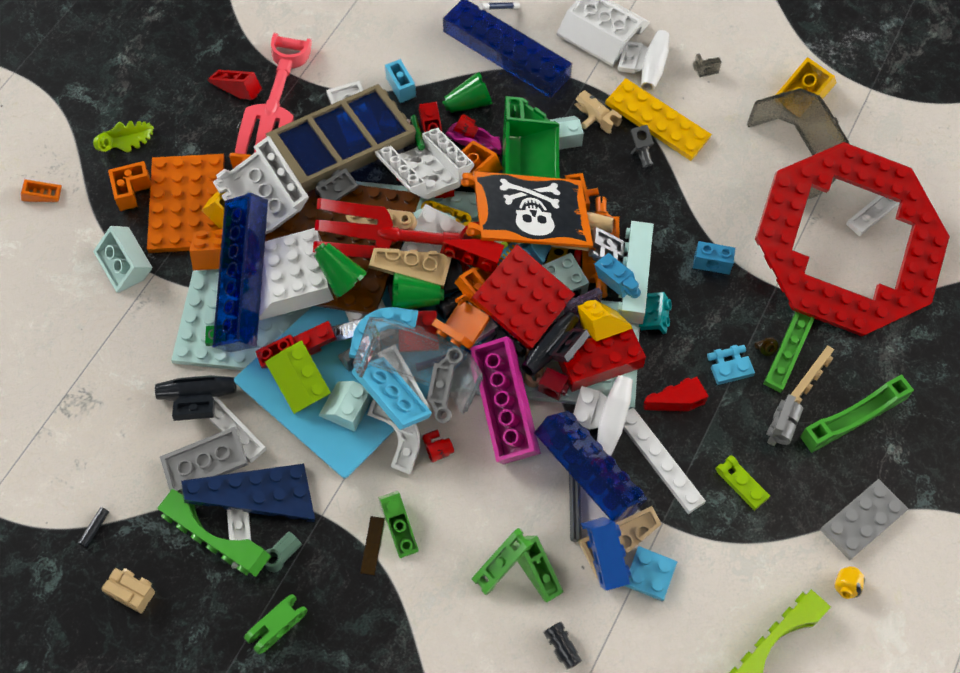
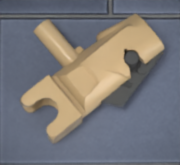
M585 90L577 96L576 101L578 103L574 105L582 113L588 115V118L581 123L583 129L597 121L600 124V128L610 134L613 125L617 127L620 125L622 116L614 109L610 111L606 108L604 101Z

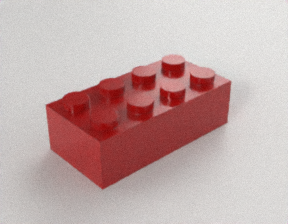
M633 329L599 341H595L593 338L586 339L584 345L578 349L569 362L558 363L563 374L569 377L568 385H570L569 388L573 392L581 389V386L588 387L618 375L643 368L646 356Z

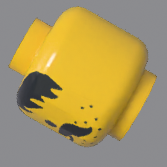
M856 567L842 568L838 572L834 587L843 598H857L862 594L865 577Z

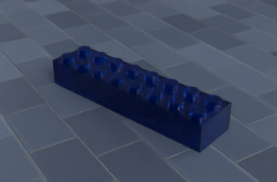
M461 0L443 17L444 33L550 98L571 77L572 63L487 11L480 10L477 5L469 0Z
M253 193L225 201L212 347L227 352L257 347L268 200Z

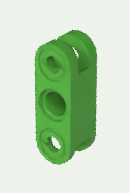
M292 594L286 597L246 633L244 639L249 644L256 641L260 636L262 637L254 647L258 654H262L306 615L307 609L304 606L296 611L292 608L296 601L295 595Z

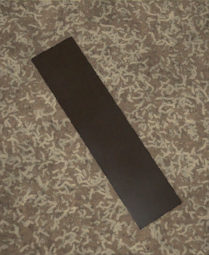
M370 516L360 572L362 574L375 575L385 518Z

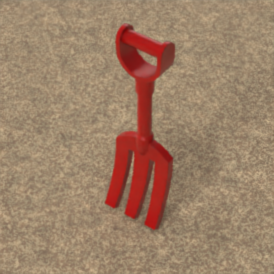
M318 198L317 209L373 219L377 220V224L316 220L315 231L375 241V245L314 241L313 252H316L314 249L321 243L325 245L330 243L348 257L371 259L374 248L389 249L392 242L404 241L442 245L444 240L463 239L468 225L460 233L404 230L393 227L391 216L385 207Z

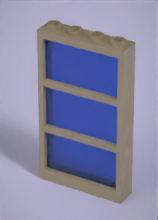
M377 84L266 133V137L270 136L307 193L314 190L319 181L331 178V175L339 169L342 171L346 168L350 173L378 160L379 158L375 155V151L391 145L395 151H398L415 143L416 130L413 125L408 123L405 114L398 110L395 101L389 98L387 91Z

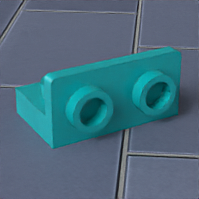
M665 292L647 293L643 324H639L641 330L660 329L662 334L667 333V327L670 326L669 310L672 309V302L668 299Z

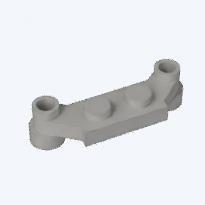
M458 348L449 349L446 357L439 363H434L427 402L431 403L435 410V419L440 423H447L452 417L447 403L454 368L463 360V353ZM455 354H459V358L457 360L453 359ZM446 412L447 417L442 419V414Z

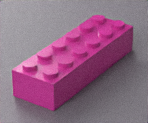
M506 336L471 347L470 350L496 462L504 465L541 454L514 341Z

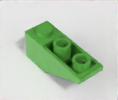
M395 491L378 497L399 558L419 552L400 493Z

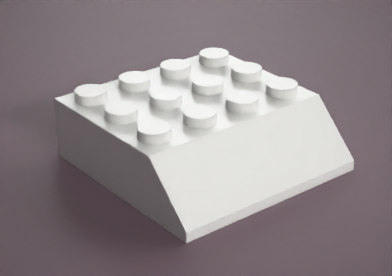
M315 228L261 242L248 258L259 321L334 300L332 289L314 257L316 252H313L314 241H322L319 232L315 231Z

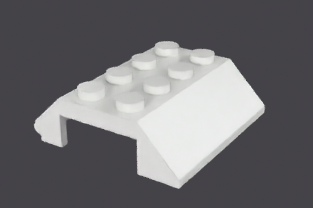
M267 136L254 146L256 150L254 154L231 171L223 169L216 175L217 179L213 181L220 194L226 192L222 195V198L229 209L235 207L231 212L239 224L245 222L241 228L248 238L254 236L256 239L271 233L300 212L309 198L270 136Z

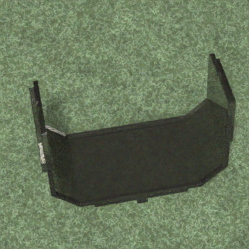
M801 88L757 100L753 105L747 122L748 127L775 119H781L793 124L812 155L842 142L850 144L838 124L839 121L836 117L834 118L825 101L819 95ZM811 187L808 199L819 196L823 191Z

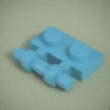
M732 345L728 349H716L714 352L707 354L709 361L716 360L717 363L711 366L717 385L754 376L755 371L749 356L742 358L740 356V353L746 352L745 345ZM732 356L733 360L724 361V357Z

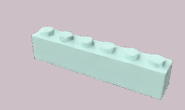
M631 221L630 228H626L625 239H628V242H625L624 253H627V257H623L622 264L634 273V277L639 283L638 288L641 294L638 298H631L628 295L623 297L622 302H618L617 312L630 323L643 324L645 316L653 235L652 223Z

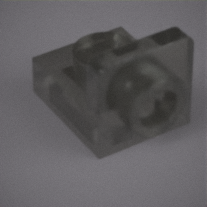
M700 53L696 54L693 68L694 71H697L699 78L719 73L721 66L719 57L703 60Z

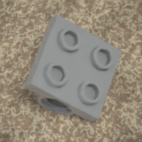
M788 394L785 400L781 399L774 413L772 424H770L766 434L769 436L768 444L775 446L776 442L783 445L790 444L803 411V407L795 402V396Z

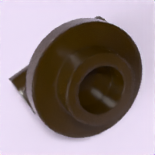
M768 337L754 343L755 348L759 349L765 356L774 354L778 348V342L774 337Z

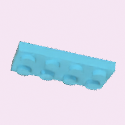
M384 356L353 368L351 373L400 430L426 420L431 416L432 412Z

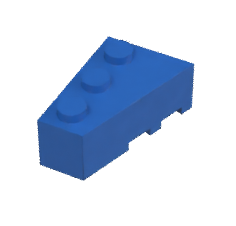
M606 517L581 523L582 528L587 529L590 541L587 544L588 548H592L593 564L601 588L608 591L629 585L631 572L629 566L625 565L624 557H626V551L623 544H620L619 537L621 536L619 525Z

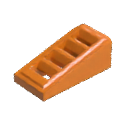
M24 179L21 201L59 202L62 185Z

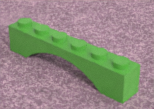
M901 374L855 405L806 427L800 438L810 452L813 453L904 402L914 389Z
M173 488L157 508L163 513L161 517L170 524L173 521L176 522V528L185 534L188 531L192 533L191 538L199 544L202 542L208 544L206 548L215 555L220 552L223 555L221 558L230 565L233 562L239 565L237 569L246 576L250 573L256 577L271 557L263 548L249 539L226 540L206 532L199 521L195 505L184 503L183 495Z

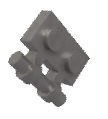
M598 227L591 229L593 247L596 248V251L590 250L588 256L592 257L595 262L605 256V253H610L618 260L623 257V240Z

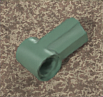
M288 532L272 548L266 550L271 556L270 558H278L274 564L266 562L265 567L268 571L278 572L281 570L284 562L302 545L294 534Z

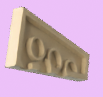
M374 248L369 268L392 275L400 273L440 285L443 289L452 258L437 253V251L417 252V250L400 251L399 249Z
M652 506L616 523L621 531V536L619 537L620 544H623L626 554L661 525ZM589 536L578 542L598 579L593 564L592 548H588L587 542L590 540Z

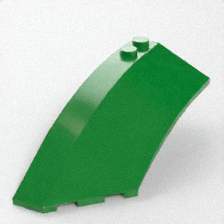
M505 97L502 174L560 179V124L547 119V115L537 107L532 108L529 106L528 101L524 98Z

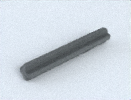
M571 463L569 465L570 540L578 542L582 538L580 465L578 463Z

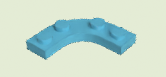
M386 307L366 315L358 323L353 333L349 358L369 361L373 340L383 330L402 329L415 332L418 311Z

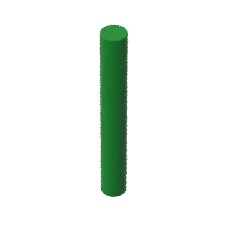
M412 115L410 119L416 130L415 139L418 150H424L425 145L417 116Z

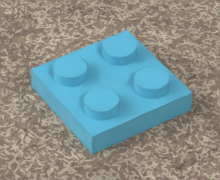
M638 546L630 567V584L625 586L664 601L678 561Z

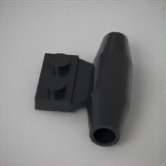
M567 311L553 322L530 350L521 366L526 374L534 376L550 363L552 359L558 362H569L578 349L584 345L590 334L587 329L575 328L579 319L573 312Z
M214 375L183 377L155 384V396L159 400L174 401L173 421L214 418L215 401L213 397L236 393L237 386L234 382L235 377Z

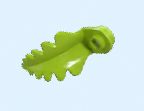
M129 121L126 127L122 122H118L112 130L105 131L96 136L93 144L95 149L101 152H106L112 148L130 152L131 145L139 149V141L146 144V139H151L150 135H153L154 127L150 123L146 124L145 121L142 125L141 121H138L135 126L133 121Z

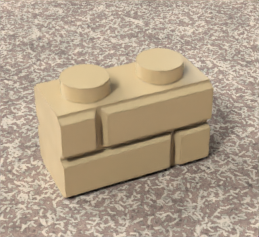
M117 568L114 569L102 587V591L107 596L129 608L143 613L148 602H150L155 594L151 587L152 583L144 578L137 580L134 578L135 574L125 568L122 571Z

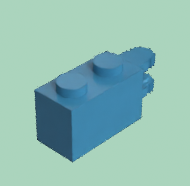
M607 253L594 264L598 278L622 298L626 295L631 296V298H638L640 296L639 283L636 281L634 273L610 253Z

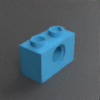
M698 241L693 268L730 275L734 264L736 248Z

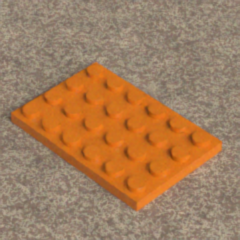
M224 154L152 158V186H150L147 240L148 253L190 251L194 232L201 230L209 232L220 229L201 210L218 191L213 181L217 179L216 175L225 169Z

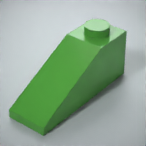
M525 536L526 539L531 540L533 546L523 554L518 563L543 600L549 602L563 593L562 587L538 536ZM518 542L514 543L515 547L518 549L520 547V544Z

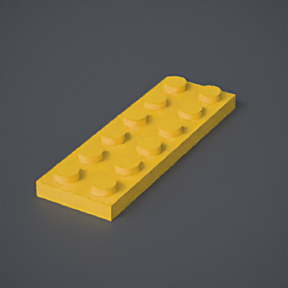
M627 78L622 81L605 102V105L614 109L637 126L648 125L652 136L690 161L694 159L712 135Z

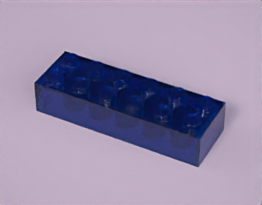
M564 411L547 416L534 432L607 517L615 523L634 515L648 499L642 489L636 486L630 480L629 475L616 464L615 459L609 456L603 450L602 445L595 441L590 432L577 421L573 413Z

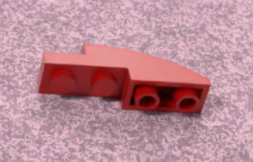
M326 321L294 337L290 334L256 350L261 368H268L265 361L301 340L310 356L322 351V346L337 340L331 323Z

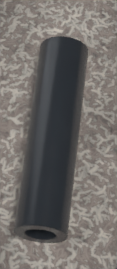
M100 507L78 544L85 548L88 547L109 514L107 509Z

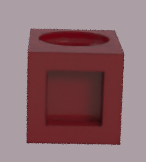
M547 367L538 383V391L559 401L561 396H565L569 390V377Z

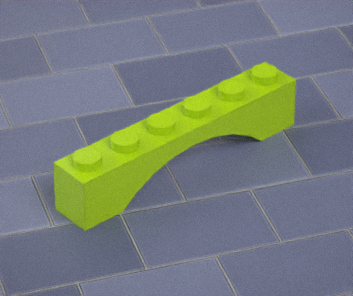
M812 589L807 594L802 592L795 600L798 604L793 609L789 606L781 615L784 618L779 624L776 621L768 629L771 634L766 639L762 636L754 645L757 649L752 654L748 651L740 660L743 663L739 669L734 667L729 673H763L766 658L775 642L792 631L813 627L831 606Z

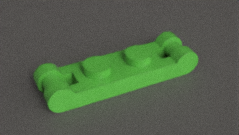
M517 528L472 577V581L480 585L481 591L485 595L489 594L523 554L533 546V543L530 539H526L523 536L520 528ZM515 541L520 544L518 549L514 545Z

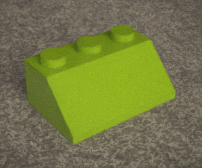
M302 340L265 361L293 414L331 394Z

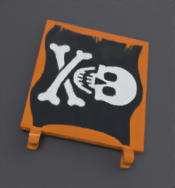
M474 171L473 175L463 173L461 185L464 187L475 185L479 225L474 222L468 223V229H466L468 236L480 234L481 240L593 248L581 180Z

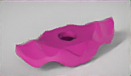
M457 123L452 124L445 133L447 137L461 145L467 146L472 141H475L501 156L502 143L500 138L490 135L488 131L480 127L473 139L453 132Z

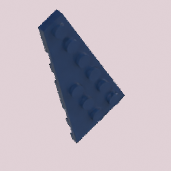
M304 463L181 481L184 503L202 506L213 505L223 507V509L231 510L233 508L243 510L242 512L269 516L279 515L286 516L289 519L296 520V518L315 522Z

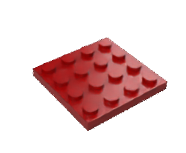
M516 244L470 300L527 349L531 350L574 297L575 293Z

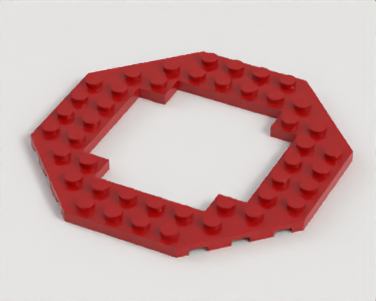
M842 142L782 168L775 173L755 241L758 246L760 245L769 268L776 275V281L782 292L786 294L789 300L788 304L793 311L859 336H864L932 304L950 236L911 167ZM833 178L899 202L895 219L912 225L895 289L878 284L872 300L805 274L809 256L792 249L811 187L827 193L830 190Z

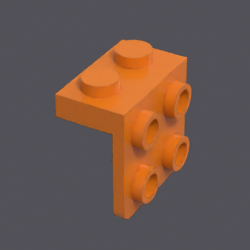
M465 302L461 306H456L446 323L436 318L432 325L438 329L436 333L446 339L448 336L451 338L450 342L460 348L462 345L470 350L490 321V317Z

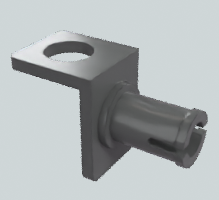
M648 125L631 129L636 146L631 151V154H639L643 168L652 166L654 163L652 162L649 149L654 143ZM638 131H644L646 133L645 140L638 139Z

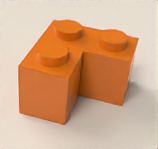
M142 161L108 170L114 199L119 210L138 207L135 192L149 189L152 186L145 162Z

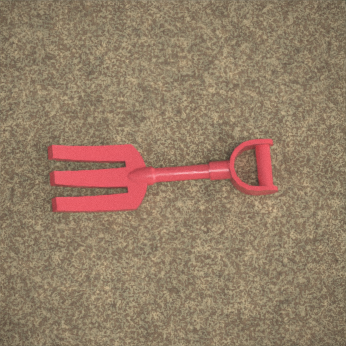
M273 33L271 52L272 58L278 66L270 97L266 104L252 105L245 109L235 153L247 154L257 119H260L255 145L266 138V133L273 131L276 122H279V127H282L294 121V116L288 110L280 107L279 102L291 68L301 67L307 62L311 52L312 39L307 38L304 41L280 37L278 33ZM277 47L298 50L300 52L293 55H286L280 53L276 49ZM289 138L283 140L286 147L288 146Z

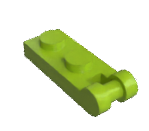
M730 455L725 459L726 462L724 464H719L715 469L755 511L769 499L770 495L738 464L736 458ZM730 468L735 472L732 475L728 472Z

